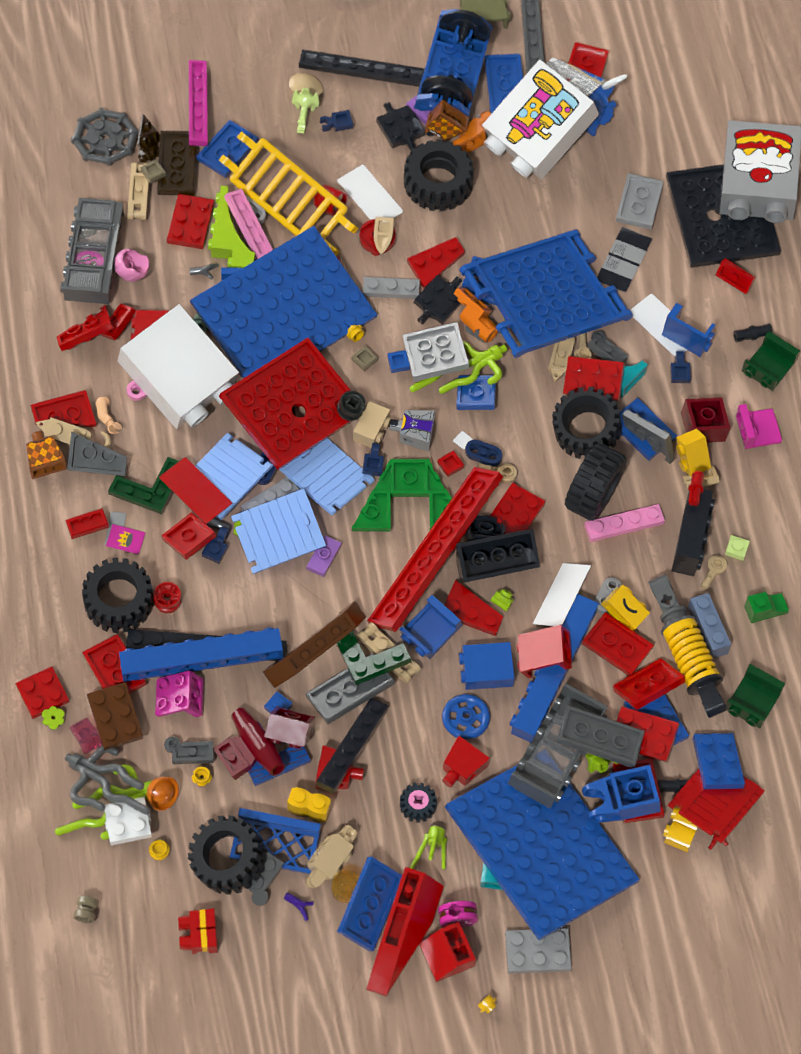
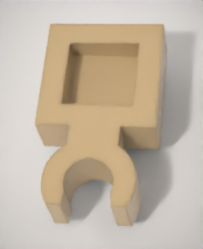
M714 466L703 472L705 475L703 487L719 482V476ZM689 475L683 476L687 489L691 484L692 478Z

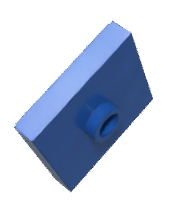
M460 375L458 378H466L470 375ZM479 375L472 384L458 386L457 410H495L496 383L489 385L487 382L494 375Z

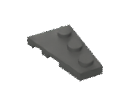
M629 410L622 414L624 425L641 441L646 439L652 446L653 451L656 453L660 451L666 456L665 461L669 464L675 460L671 435L666 430H661L651 421H646L639 414Z
M71 432L67 470L126 477L128 457Z

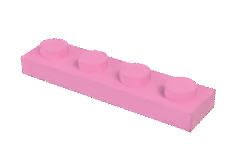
M239 189L227 193L224 198L251 251L255 252V259L257 260L271 252L273 249L243 190Z
M657 504L594 521H587L584 526L590 542L663 525L665 520L660 506Z

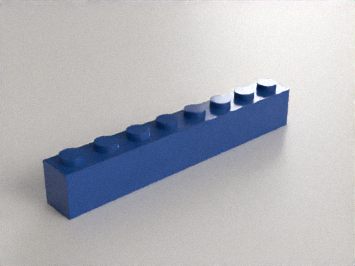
M579 594L576 595L562 626L570 631L572 662L597 613L599 603ZM554 665L535 671L534 675L536 678L534 682L530 681L526 689L528 695L526 699L522 697L518 705L520 711L518 715L514 714L511 719V734L528 742L533 741L569 669L564 670L559 665Z
M266 628L263 631H246L243 634L237 635L230 633L216 638L209 636L203 640L195 641L189 639L183 643L175 644L169 642L163 646L155 647L149 645L136 650L129 648L119 652L123 682L174 675L186 671L194 672L283 658V649L279 628Z

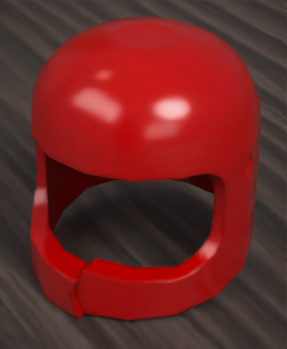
M322 185L337 199L342 195L340 201L346 205L348 201V194L329 185ZM317 192L313 197L314 206L318 208L325 198ZM330 204L324 213L334 217L339 209L333 210L334 205Z

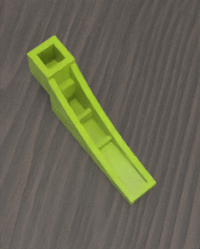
M221 185L220 193H216V203L218 206L213 211L215 223H211L210 234H213V236L208 241V250H211L212 258L228 259L227 268H244L255 261V252H251L234 229L228 204L224 198L229 193L228 186Z

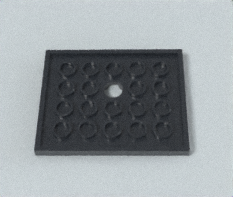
M724 164L666 172V180L690 268L721 264L725 258L735 262L777 256L781 253L774 225L765 218L749 216L743 220H735L727 214H720L721 218L717 221L708 219L707 213L709 211H715L717 214L720 213Z

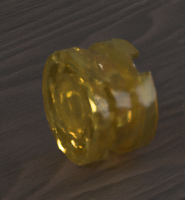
M343 870L334 875L332 879V894L336 900L342 903H349L359 879L355 872Z

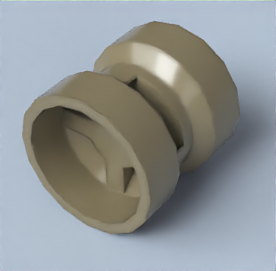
M79 896L77 899L78 909L74 913V919L83 923H93L95 920L94 910L98 906V900L89 896Z

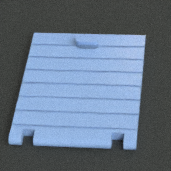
M229 433L195 466L232 502L228 508L216 516L220 520L273 467V464L268 461L262 465L261 463L264 461V458L239 440L235 439L231 443L230 440L233 436Z
M328 438L280 469L285 476L291 479L300 489H304L306 494L331 516L337 512L334 506L341 509L367 488L364 484L365 481L370 485L375 481L371 475L362 474L363 468Z
M304 489L231 516L233 523L241 521L242 525L237 526L235 529L248 563L253 561L257 563L256 566L251 567L253 574L326 547Z

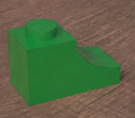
M766 592L747 596L744 605L750 623L788 614L789 611L782 593L768 595Z

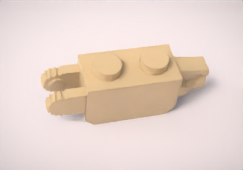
M345 825L338 834L326 836L307 862L308 868L311 870L305 881L307 888H317L324 881L334 879L340 872L339 867L341 864L349 860L352 855L351 850L354 847L352 842L357 834V831L350 825Z

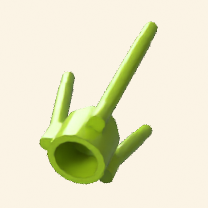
M431 826L429 828V833L425 834L424 840L412 862L411 869H414L427 842L431 846L429 860L433 859L435 848L441 845L442 869L446 868L447 838L444 837L445 830L438 826Z

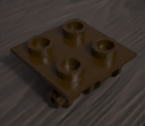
M142 114L137 145L140 147L138 159L141 163H146L149 160H155L158 156L160 133L153 127L146 116Z

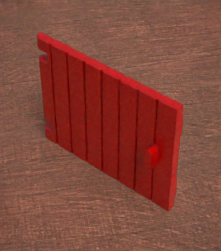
M698 769L667 806L672 810L676 806L679 807V815L710 836L714 833L718 834L719 837L716 840L722 844L764 794L765 790L744 776L745 785L743 789H703Z

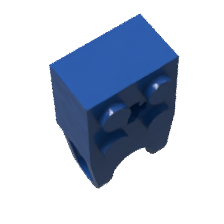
M650 765L611 773L610 776L591 782L582 788L583 796L600 798L604 801L600 807H597L588 814L589 820L594 823L621 821L660 812V800Z

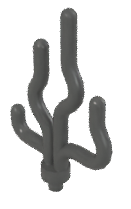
M100 746L88 759L78 753L74 755L68 753L66 755L65 761L69 762V767L80 773L79 780L70 790V798L75 804L91 806L101 812L106 809V806L96 799L78 796V792L86 784L89 777L102 785V792L108 801L124 803L144 815L150 814L151 810L149 807L126 795L113 794L108 779L99 774L117 772L128 785L137 790L144 789V784L131 777L123 766L118 764L98 765L95 763L104 753L117 756L119 754L118 748L115 747L104 751L103 746Z

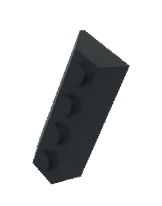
M533 528L457 543L456 563L460 581L465 583L539 568L540 562Z

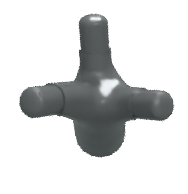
M210 263L207 266L190 268V275L202 274L212 279L213 276L208 271L215 269L219 265L217 263L214 265Z
M213 518L206 524L208 527L220 529L222 526L230 529V525L216 518Z

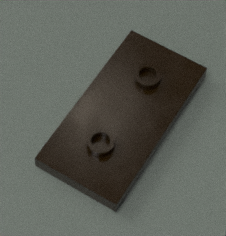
M160 131L159 164L166 172V176L158 179L157 195L183 194L194 196L197 146L189 145V131Z

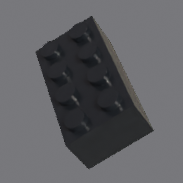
M706 489L701 493L697 506L689 505L690 492H688L671 572L694 576L696 570L701 568L708 538V529L712 518L711 515L715 504V499H712L713 491Z

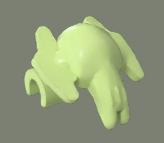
M303 88L300 94L295 90L292 96V104H295L297 109L300 106L302 107L297 133L300 134L305 133L308 109L311 107V111H314L316 107H319L318 94L315 93L313 96L307 88Z

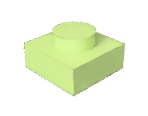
M731 535L725 555L743 561L750 541Z

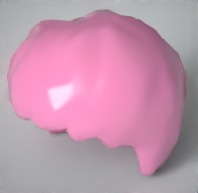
M131 249L121 250L114 260L116 273L123 280L135 282L144 278L150 268L147 255H140Z

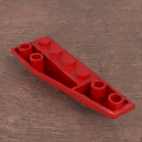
M405 867L366 990L387 996L432 926L444 885L426 873Z

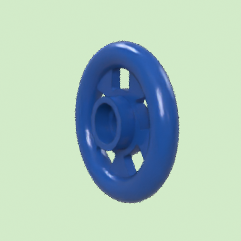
M462 694L453 697L446 703L442 712V721L444 727L452 736L456 738L460 736L464 740H470L479 737L486 731L490 723V712L487 705L480 698L474 695ZM459 703H467V707L459 708L458 706ZM476 706H477V707L480 709V711H481V713H479V714H477V715H476L475 711L472 709V708H474V707H476ZM451 712H456V720L450 719ZM469 714L470 717L464 718L462 715ZM477 720L481 724L478 728L475 729L471 725H473L474 722ZM458 724H460L461 726H465V727H466V730H465V731H460V730H458V729H457Z

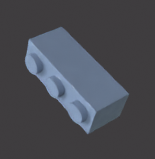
M709 593L691 598L687 609L690 615L695 616L697 619L696 628L700 629V635L704 637V642L707 644L706 648L710 651L709 654L713 659L727 655L731 643Z

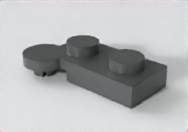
M594 331L592 333V340L589 341L587 346L603 360L624 363L627 361L629 356L612 342L606 340V335L602 331Z
M172 736L168 737L164 742L166 751L172 753L173 764L214 763L213 741L183 742L180 744L179 739Z
M269 852L265 853L267 856L266 862H261L265 867L263 873L258 871L257 875L260 878L257 882L252 879L249 882L252 887L247 889L253 893L252 901L257 906H263L267 903L268 894L265 890L269 888L285 865Z

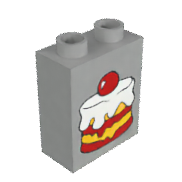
M728 120L719 214H727L735 220H743L749 216L765 218L772 223L793 220L797 201L801 126Z

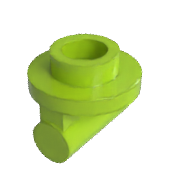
M503 588L502 590H497L490 601L507 612L514 599L512 597L513 594Z

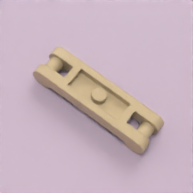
M133 162L131 163L128 219L141 218V220H147L149 182L143 173H137L141 172L140 167L144 165ZM134 207L141 208V211H134Z
M372 622L366 626L367 629L364 632L361 631L356 635L358 640L374 655L396 646ZM371 635L375 637L373 641L369 639ZM412 661L407 665L392 670L403 682L408 683L411 680V676L419 673L421 668L416 662ZM404 666L408 667L406 671L402 670Z

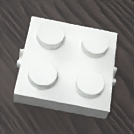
M145 797L134 799L146 806ZM124 803L105 805V826L109 834L111 846L152 837L149 824L151 822L150 814L144 815Z

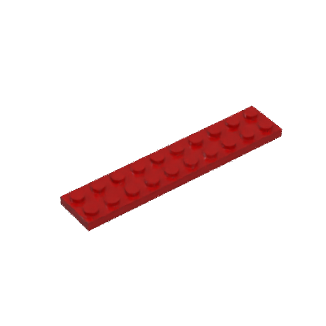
M476 467L472 469L367 620L368 623L372 622L378 628L396 632L401 627L403 621L413 610L414 605L424 594V591L435 578L441 566L444 565L452 550L455 549L456 544L466 533L484 504L487 503L493 491L498 487L503 478L500 472Z

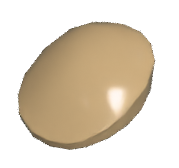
M298 73L289 80L292 95L295 90L300 94L303 88L309 89L313 96L315 93L318 94V97L322 94V84L312 75Z

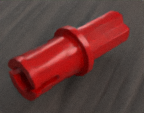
M694 471L692 473L691 484L688 486L690 492L688 500L691 506L699 504L700 495L704 490L703 480L705 475L701 471Z

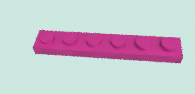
M189 60V145L207 146V61Z

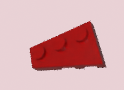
M106 305L100 308L101 312L95 316L90 314L85 317L86 320L81 325L75 324L56 337L61 351L70 350L82 342H88L93 337L106 334L113 329Z
M454 581L444 606L455 614L463 625L496 636L503 621V616L458 581Z

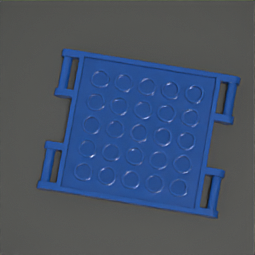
M577 229L465 264L459 269L462 276L466 277L475 291L476 298L482 300L490 295L506 321L499 323L496 326V330L506 340L514 358L622 320L628 321L633 317L631 310L627 309L617 294L618 290L612 285L603 288L589 266V264L596 260V257L593 253H590ZM472 271H475L485 288L480 287L471 273ZM508 329H512L522 346L518 347Z

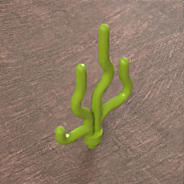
M463 341L465 351L473 357L468 360L469 368L474 366L472 373L469 377L458 378L441 386L439 393L444 394L455 387L472 384L477 380L480 370L487 365L495 373L494 376L487 380L488 384L493 385L497 383L502 377V370L495 361L503 358L502 354L507 351L504 344L500 347L494 345L486 351L479 352L468 342ZM440 376L423 379L411 385L409 390L414 393L435 382Z
M126 764L121 765L131 777L139 781L133 767ZM151 780L143 783V790H137L134 787L121 789L110 785L111 792L115 795H126L133 799L142 797L147 799V788ZM102 787L98 788L88 797L99 800L104 795ZM74 802L72 804V807L74 809L85 807L75 804ZM105 812L99 819L86 818L55 829V834L60 836L83 827H102L106 822ZM108 831L101 833L100 838L102 840L109 839Z

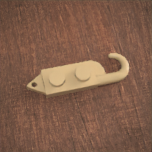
M574 337L554 344L548 368L554 382L558 381L563 375H566L568 356L572 355L575 343Z
M51 417L49 420L36 422L46 437L53 436L55 440L70 444L71 432H74L92 441V435L88 430ZM102 431L101 435L106 439L103 446L109 448L111 445L110 436Z

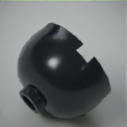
M478 515L468 527L466 538L467 541L502 535L505 534L506 528L502 522L501 525L497 523V519L494 517Z

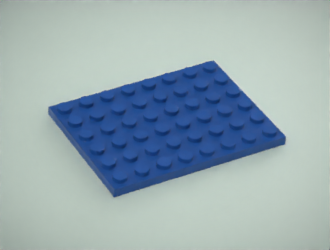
M312 226L190 300L191 305L243 378L306 338H309L321 352L346 337L348 329L352 325L364 326L377 317V313L315 226Z
M546 750L536 754L534 760L563 775ZM516 765L447 803L445 808L540 941L637 884L640 879L600 824L589 820V809L570 783L568 787H562L561 791L564 793L558 803L554 801L552 807L548 808L508 784L513 771L517 768Z

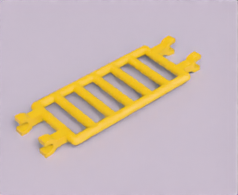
M241 131L237 138L252 149L240 166H237L225 155H222L219 159L222 164L234 172L230 177V181L236 187L242 189L248 197L260 205L295 236L311 228L328 206L333 204L339 210L320 235L335 256H337L341 251L329 243L326 237L338 222L353 234L359 229L344 216L348 211L347 206L265 138H261L256 143ZM264 147L271 154L248 184L245 185L239 178ZM279 159L285 165L260 196L257 195L252 189L274 161ZM291 169L298 177L274 207L270 206L266 202L267 198ZM305 181L312 188L286 219L279 211L302 182ZM318 192L325 200L302 229L299 230L292 223Z

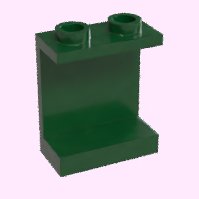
M768 331L764 337L763 344L749 361L747 359L744 361L742 372L747 377L758 381L764 388H769L773 391L798 360L800 350Z
M750 664L733 696L727 702V711L734 717L742 718L748 725L761 728L786 683Z

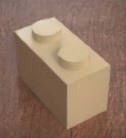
M369 401L353 431V441L372 448V443L380 444L384 436V429H388L391 423L390 409Z

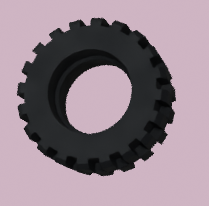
M431 140L427 141L426 144L421 143L417 146V149L414 148L410 152V155L405 160L404 188L407 195L411 197L415 204L419 203L420 207L424 209L427 207L430 211H435V209L445 211L447 208L449 210L456 208V205L459 206L464 203V199L469 197L472 190L474 175L472 159L469 158V154L465 150L462 151V147L459 145L455 146L450 141L443 142V140H437V142H433ZM440 168L452 173L454 178L444 183H435L426 179L423 174L430 169Z
M602 443L594 445L584 458L569 487L564 503L566 508L589 521L596 520L604 511L620 482L627 463L625 455Z

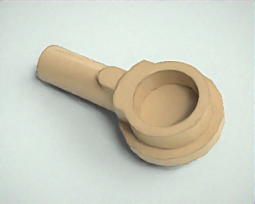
M586 333L579 335V348L574 352L573 357L592 359L590 349L586 347Z
M479 464V468L500 472L503 476L501 481L505 483L512 482L517 476L516 468L510 464H504L500 467Z
M712 556L708 560V574L700 585L703 590L708 589L715 576L726 570L727 562L722 556Z

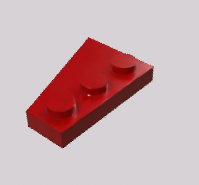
M454 237L407 258V263L417 279H420L419 282L424 289L436 275L440 277L442 272L464 256L465 250L458 239Z
M86 390L30 405L35 424L39 421L49 420L51 417L75 426L97 427Z

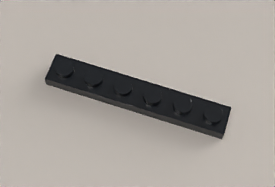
M374 698L369 699L316 780L315 786L332 794L336 792L387 713L389 705Z

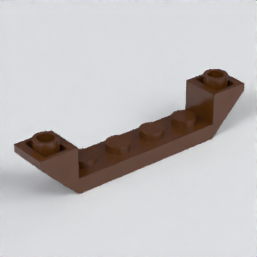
M353 601L340 611L336 618L283 659L277 660L263 671V674L271 685L276 688L298 674L357 628L366 618V615L358 604Z

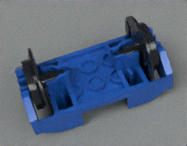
M451 9L441 11L413 109L430 111L440 101L444 100L469 116L493 27L483 17L466 10Z

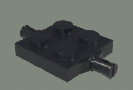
M390 102L385 103L383 107L387 113L376 117V122L390 146L395 148L400 145H407L410 152L414 148L417 149L414 141L425 136V131L410 106L407 105L399 109H393Z
M436 275L414 299V304L423 311V314L417 321L423 325L430 317L443 325L461 305L457 300L458 297L453 293L462 282V279L456 276L449 283Z

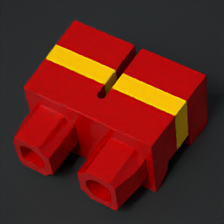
M214 908L189 911L188 916L178 917L179 931L190 930L191 935L179 936L180 950H192V954L208 951L209 953H217Z

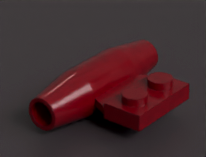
M245 708L236 709L232 713L231 718L239 736L229 737L213 748L234 780L250 771L256 761L272 776L280 774L284 770L285 765L276 745L270 741V738L265 737L266 731L262 725Z

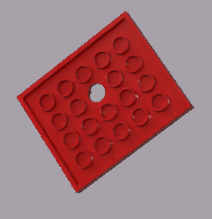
M309 338L304 339L219 395L220 399L277 470H280L352 422L342 419L337 412V404L341 396L351 390ZM302 406L306 412L305 416L301 418L294 416L292 407Z

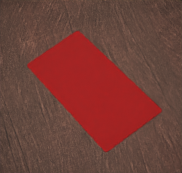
M186 457L159 476L205 524L232 504Z

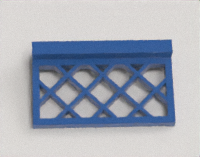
M244 808L239 809L238 819L241 818L251 825L260 837L259 832L265 828L272 830L274 836L266 841L263 840L262 843L267 851L272 854L266 844L276 838L278 839L282 848L272 855L276 856L285 850L290 858L289 861L284 863L285 865L282 869L310 874L311 870L309 868L298 867L295 860L304 854L309 860L314 854L321 832V824ZM285 832L291 833L295 838L287 845H284L279 838ZM305 836L314 837L313 845L305 850L299 840ZM237 837L233 839L230 858L239 860L241 855H237L235 852L237 846L242 842L241 840L238 841L239 838ZM297 842L303 852L292 857L287 848Z

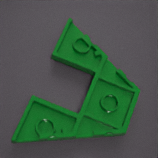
M390 459L377 485L370 493L365 506L362 507L357 520L352 525V532H391L390 497H429V526L431 530L452 497L447 489L444 488L440 477L434 471L429 459Z

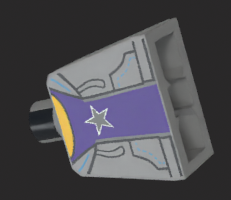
M406 410L404 411L402 421L391 419L390 430L400 432V443L429 451L435 411Z

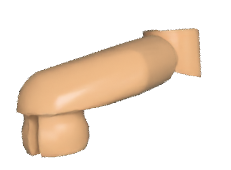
M99 397L96 400L98 418L108 426L110 434L119 433L117 430L122 429V426L118 422L112 421L113 419L108 414L109 398Z

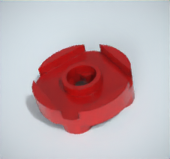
M371 219L361 226L359 241L366 251L371 252L374 256H378L380 253L374 242L375 219ZM395 228L393 230V238L391 239L388 248L383 253L392 249V247L396 243Z

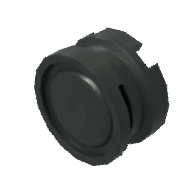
M347 391L338 401L337 412L342 419L355 421L364 412L366 400L359 392Z

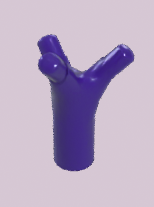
M287 892L284 900L294 905L301 912L304 920L308 921L305 906H313V901L301 900Z

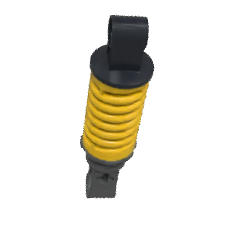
M666 574L648 581L654 597L657 599L663 612L660 616L661 622L664 623L661 634L665 637L678 670L685 676L687 693L692 696L700 695L708 718L727 711L725 703L716 688L722 683L723 677L718 669L715 668L716 664L712 661L713 657L709 654V649L706 648L707 644L704 642V637L700 635V629L696 628V617L687 615L685 606H679Z

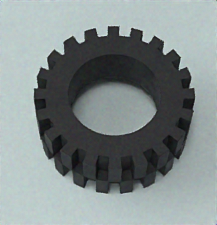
M583 387L578 388V393H574L573 390L569 391V397L567 398L563 395L560 398L561 404L556 403V412L553 411L552 414L554 433L562 450L565 449L566 453L570 456L574 452L577 459H580L581 455L586 457L593 446L598 443L614 448L617 445L616 439L619 440L621 436V420L615 400L612 401V397L608 393L604 397V391L598 389L597 393L594 392V387H588V391H584ZM586 412L596 413L606 422L600 434L584 439L571 433L569 426L576 416Z
M112 558V563H108L106 559L102 561L103 566L99 567L98 564L93 566L94 573L89 571L86 574L87 580L83 581L82 596L85 611H87L88 618L90 620L93 619L95 626L102 625V630L108 631L109 628H112L113 633H118V629L123 628L125 633L128 632L129 626H132L133 629L138 628V621L144 623L147 620L146 614L150 616L152 612L151 606H153L154 600L151 579L149 575H146V570L143 567L139 569L138 563L135 561L130 565L129 559L123 558L122 562H118V558ZM112 580L128 581L137 590L134 599L121 607H111L104 604L98 597L99 592L106 583Z
M222 815L218 816L217 822L213 818L207 820L209 825L205 827L202 824L199 827L201 833L199 835L197 833L193 834L192 838L195 840V843H189L188 848L193 852L188 853V859L192 862L189 864L190 868L195 872L194 874L199 880L216 893L221 894L222 891L226 895H231V890L238 894L242 892L241 887L243 886L249 889L252 887L249 882L252 879L257 882L260 878L257 872L263 873L265 869L261 862H266L267 856L263 853L266 851V847L262 843V838L241 818L237 820L234 816L229 815L227 820ZM225 837L241 839L243 851L239 861L227 870L219 871L212 869L209 863V854L214 844Z

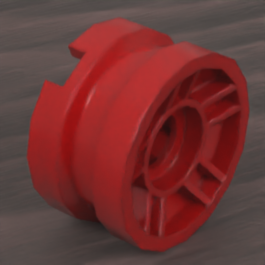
M163 582L154 589V605L160 612L173 613L177 611L182 601L180 589L176 584Z

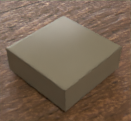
M157 159L140 167L141 172L150 184L166 176V172Z
M364 346L351 356V360L365 372L378 361V357L368 347Z

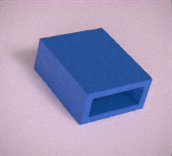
M510 642L462 646V653H458L459 665H463V671H460L461 683H465V690L513 687L514 671Z

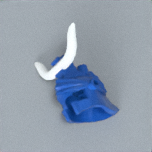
M627 75L618 76L601 84L588 96L594 102L599 113L585 130L589 135L595 136L598 125H605L613 117V108L616 107V103L614 100L608 102L607 98L613 92L614 85L626 79Z

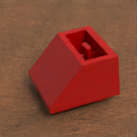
M459 922L439 929L419 944L436 982L475 967L476 958Z

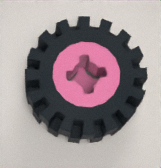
M413 783L412 787L408 785L407 789L402 791L400 811L404 813L405 818L409 817V821L413 822L414 819L416 823H420V820L425 822L436 811L437 796L433 789L430 790L429 785L424 787V783H420V785Z

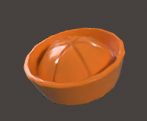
M158 777L149 784L146 793L147 800L151 806L157 811H165L170 808L178 797V783L171 777Z

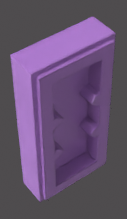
M324 535L323 539L326 547L315 550L306 566L307 570L322 577H325L342 546L341 542Z

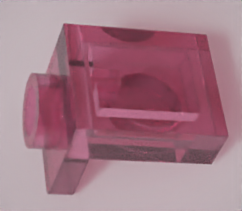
M88 718L69 727L84 754L102 745L96 729Z

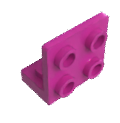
M746 404L738 406L736 420L745 449L780 444L782 442L773 409L751 412L748 411Z
M192 671L158 678L156 683L155 715L161 717L185 711L194 717L202 716L204 679Z

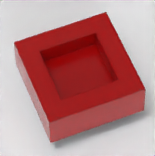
M454 450L437 459L438 465L447 477L464 469V464Z

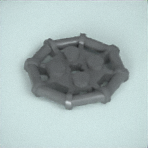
M99 108L100 110L83 118L80 117L77 120L78 124L73 137H71V143L76 146L84 161L89 160L111 166V163L133 154L132 150L136 138L139 136V130L131 123L127 113ZM104 117L117 119V121H108L105 120ZM122 124L128 129L127 132H123L121 129ZM83 129L88 130L87 135L81 137ZM104 135L110 137L106 138L105 140H102V136ZM124 139H128L126 146L123 145ZM83 144H88L90 150H86Z

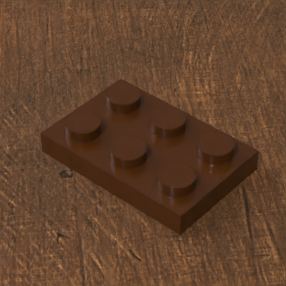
M126 682L87 694L104 751L143 739Z

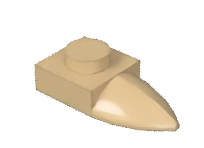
M375 218L374 242L380 254L386 251L393 238L394 218Z

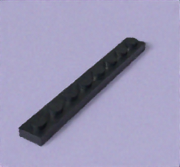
M303 49L299 60V68L417 87L420 86L425 70L424 68Z
M128 629L126 649L133 648L136 650L149 645L156 647L163 646L169 642L176 644L183 643L189 639L196 641L203 640L209 636L215 638L223 636ZM281 640L284 658L287 654V641Z

